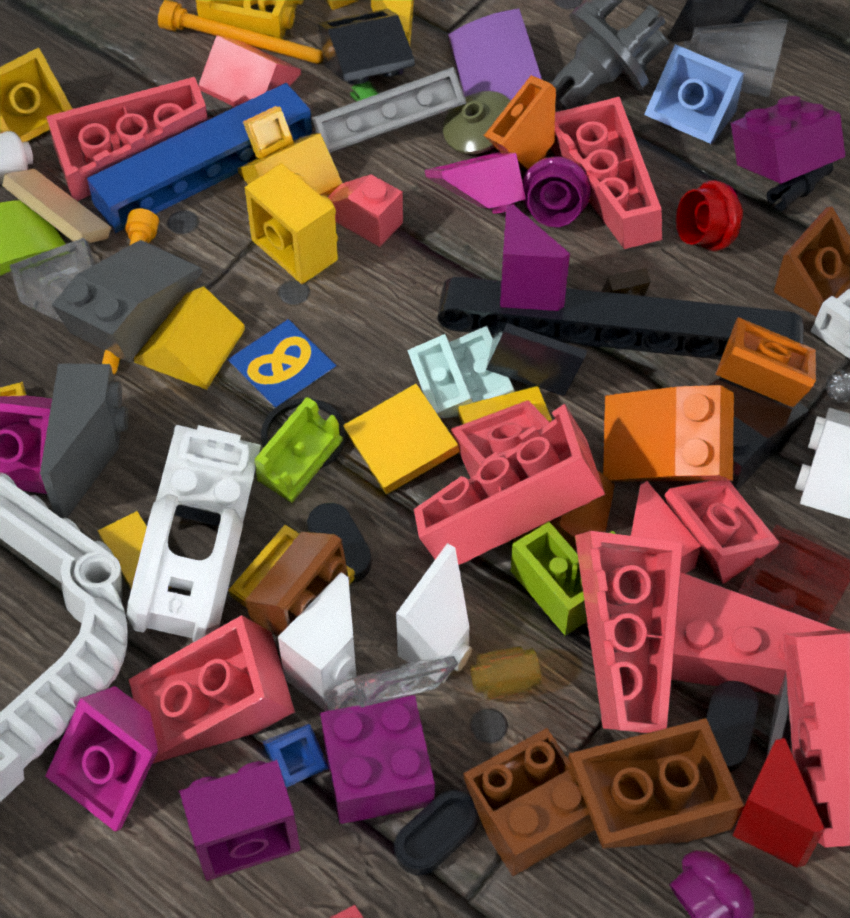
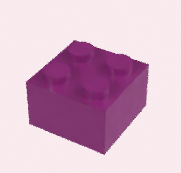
M799 96L783 97L777 101V105L767 109L751 110L745 114L744 118L731 123L737 165L780 184L845 157L841 114L824 108L822 104H813L801 100Z
M415 695L320 712L339 824L425 808L435 799V783Z
M277 760L269 763L264 761L251 762L241 767L237 773L221 778L214 776L204 777L194 781L189 788L179 791L193 843L206 881L301 851L295 815Z

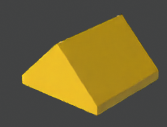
M39 47L0 67V132L12 131L20 137L22 142L29 141L50 130L46 116L72 110L69 101Z
M321 133L302 136L294 140L293 144L262 159L257 158L238 167V173L247 184L252 183L280 163H283L293 173L301 174L308 185L319 195L328 196L342 184V180Z
M203 286L184 295L134 357V363L207 390L243 334L245 326Z

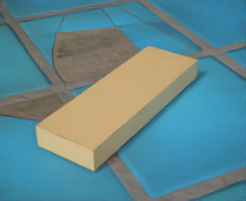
M35 168L4 175L2 186L78 246L108 239L111 230L108 224Z

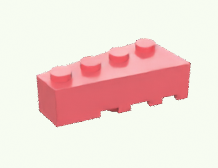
M195 77L46 116L71 197L76 201L91 195L88 177L208 120L206 104Z
M620 97L555 112V141L550 149L555 156L568 158L583 168L591 186L589 202L623 249L662 240V209Z
M565 403L552 412L555 419L537 431L532 426L520 434L519 438L522 442L501 457L496 452L482 461L483 464L478 469L476 475L470 479L460 476L414 509L419 539L434 559L438 557L448 543L456 549L458 565L464 564L605 494L587 439Z
M596 531L575 535L603 728L641 733L666 729L682 542Z
M680 572L671 680L719 686L727 681H738L749 686L754 692L778 695L786 673L783 634L839 629Z
M839 629L783 634L792 755L825 828L818 843L825 848L850 846V632Z

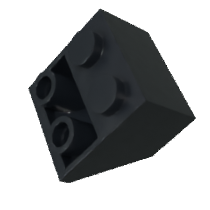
M387 8L318 23L324 65L344 82L347 81L348 84L365 83L369 81V76L381 73L386 77L401 75L404 73V68L415 66L414 56L399 16Z

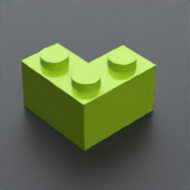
M548 521L512 544L510 571L566 636L587 622L578 554Z

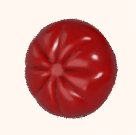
M710 180L703 183L699 188L686 192L681 198L676 210V228L681 240L686 244L701 245L713 252L720 251L732 244L740 233L743 208L738 200V195L730 185L717 180Z

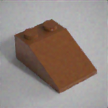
M706 718L569 753L568 756L602 848L684 843L732 830L744 808L742 799Z

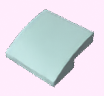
M487 326L451 342L443 334L407 350L423 393L440 419L458 416L459 406L515 392L508 377L486 370L493 340Z

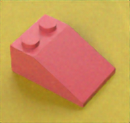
M242 615L129 679L133 700L151 714L158 747L153 764L258 733L295 712L272 632Z

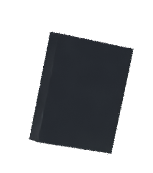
M498 321L494 331L486 370L565 396L585 359L587 350Z

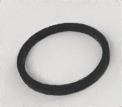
M305 398L293 399L282 403L269 413L261 429L263 448L268 443V431L272 422L283 412L298 407ZM312 399L317 403L319 409L335 416L339 423L340 436L343 437L340 445L323 463L321 467L323 468L333 462L344 448L346 431L343 425L345 423L340 413L326 402Z

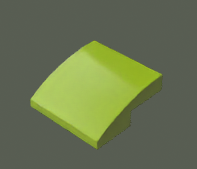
M21 200L0 203V276L28 263L32 265L35 271H38L71 256L69 248L55 227Z

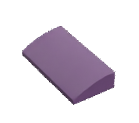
M520 9L507 10L482 17L448 34V41L464 97L480 91H495L505 95L511 101L531 75L542 79Z

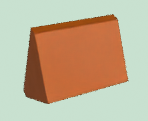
M738 317L715 375L794 408L811 390L816 381V350Z

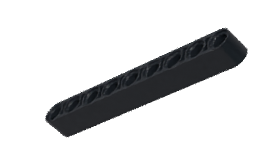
M452 277L443 283L437 316L438 322L442 327L458 332L471 333L487 326L491 335H494L497 322L500 321L563 343L721 360L738 317L803 344L804 320L800 315L789 311L566 288L565 305L559 311L500 307L501 281L467 277Z

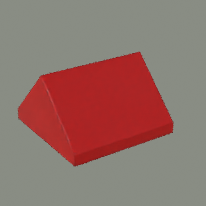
M784 737L775 740L732 836L798 868L807 864L825 828Z

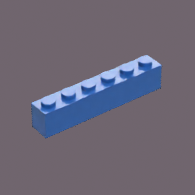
M284 83L88 177L87 180L93 204L115 233L125 229L128 214L131 210L146 209L156 214L237 174L238 167L257 159L243 121L275 106L281 107L294 141L302 136L312 135L310 108L287 83Z

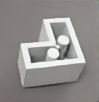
M829 408L826 418L819 416L816 418L808 448L815 450V455L811 466L802 464L795 489L803 491L800 504L850 519V414Z

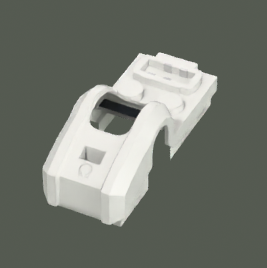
M180 425L175 426L157 498L149 517L128 602L126 616L134 631L144 633L149 628L189 637L195 642L219 628L256 469L254 459L259 454L261 445L240 440L241 435L198 425L197 430ZM174 516L219 526L213 552L207 559L194 560L177 556L170 551L168 537ZM170 586L191 591V595L186 596L168 592V588Z

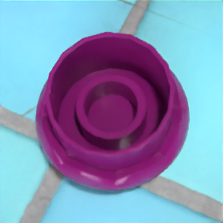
M555 156L539 160L526 172L522 180L526 200H523L524 204L539 223L548 227H562L570 224L586 208L590 200L591 185L587 174L580 165L565 157Z
M705 850L692 851L684 855L682 859L683 872L669 886L691 918L754 917V901L751 891L738 874L732 873V868L724 860L720 859L716 854Z

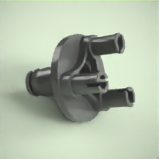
M623 0L585 1L580 7H576L569 14L572 24L583 39L577 44L574 58L557 74L552 82H549L556 88V99L570 86H573L559 100L563 104L562 108L564 110L575 108L577 104L582 102L599 85L611 83L618 76L639 91L648 85L649 80L645 74L647 70L646 65L664 47L669 45L667 38L658 30L666 21L663 16H657L659 12L653 6L648 5L646 10L626 29L622 27L620 30L607 24L605 18Z

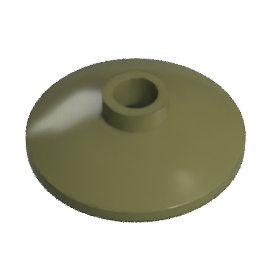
M480 91L465 97V105L451 109L448 112L443 124V135L453 150L462 154H479L495 147L484 135L510 103V100L505 95L495 91Z

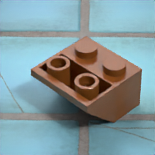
M301 532L246 598L245 604L250 620L271 631L278 638L341 572L348 577L342 539L335 534Z
M548 728L463 773V778L485 832L512 877L595 830L570 761Z

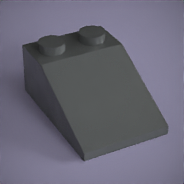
M139 240L77 274L53 302L52 307L71 334L103 350H108L130 363L203 271L197 265Z
M58 363L40 475L53 512L60 518H68L119 449L121 432H127L128 408L127 406H121L122 385L121 382L114 380L110 364Z

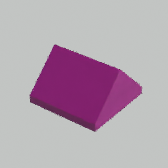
M513 204L506 208L500 307L559 311L565 305L570 253Z

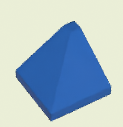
M310 724L263 741L271 762L278 761L286 788L329 768Z

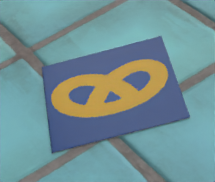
M289 319L227 359L275 408L337 366Z

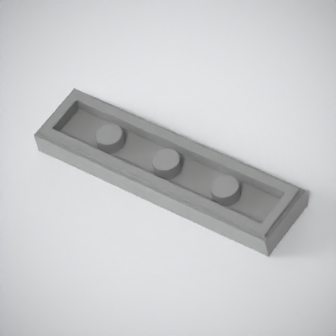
M452 67L312 118L316 133H321L329 153L460 107L466 104V100L456 71Z

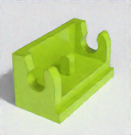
M308 397L304 399L254 459L257 481L293 503L320 470L323 463L343 441V437L339 435V423L335 416L331 414L327 420H324L318 414L319 408L317 403Z

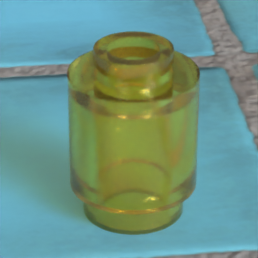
M522 646L477 654V664L470 665V675L475 693L483 692L486 701L530 692L532 686L541 685L540 666L534 648L523 650Z

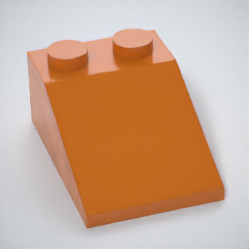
M721 385L678 386L605 395L603 475L612 482L733 481L734 393Z

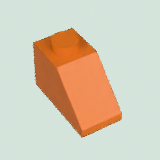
M531 75L484 135L501 153H516L519 167L527 171L536 162L545 158L546 152L555 141L556 88L551 83Z

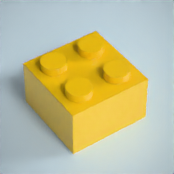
M280 163L245 186L251 240L299 283L303 285L338 260V236L335 224L336 209L327 196L319 195L313 190L301 174L293 173L283 163Z

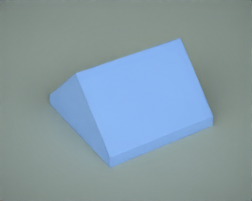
M675 44L644 115L713 144L737 110L744 73Z

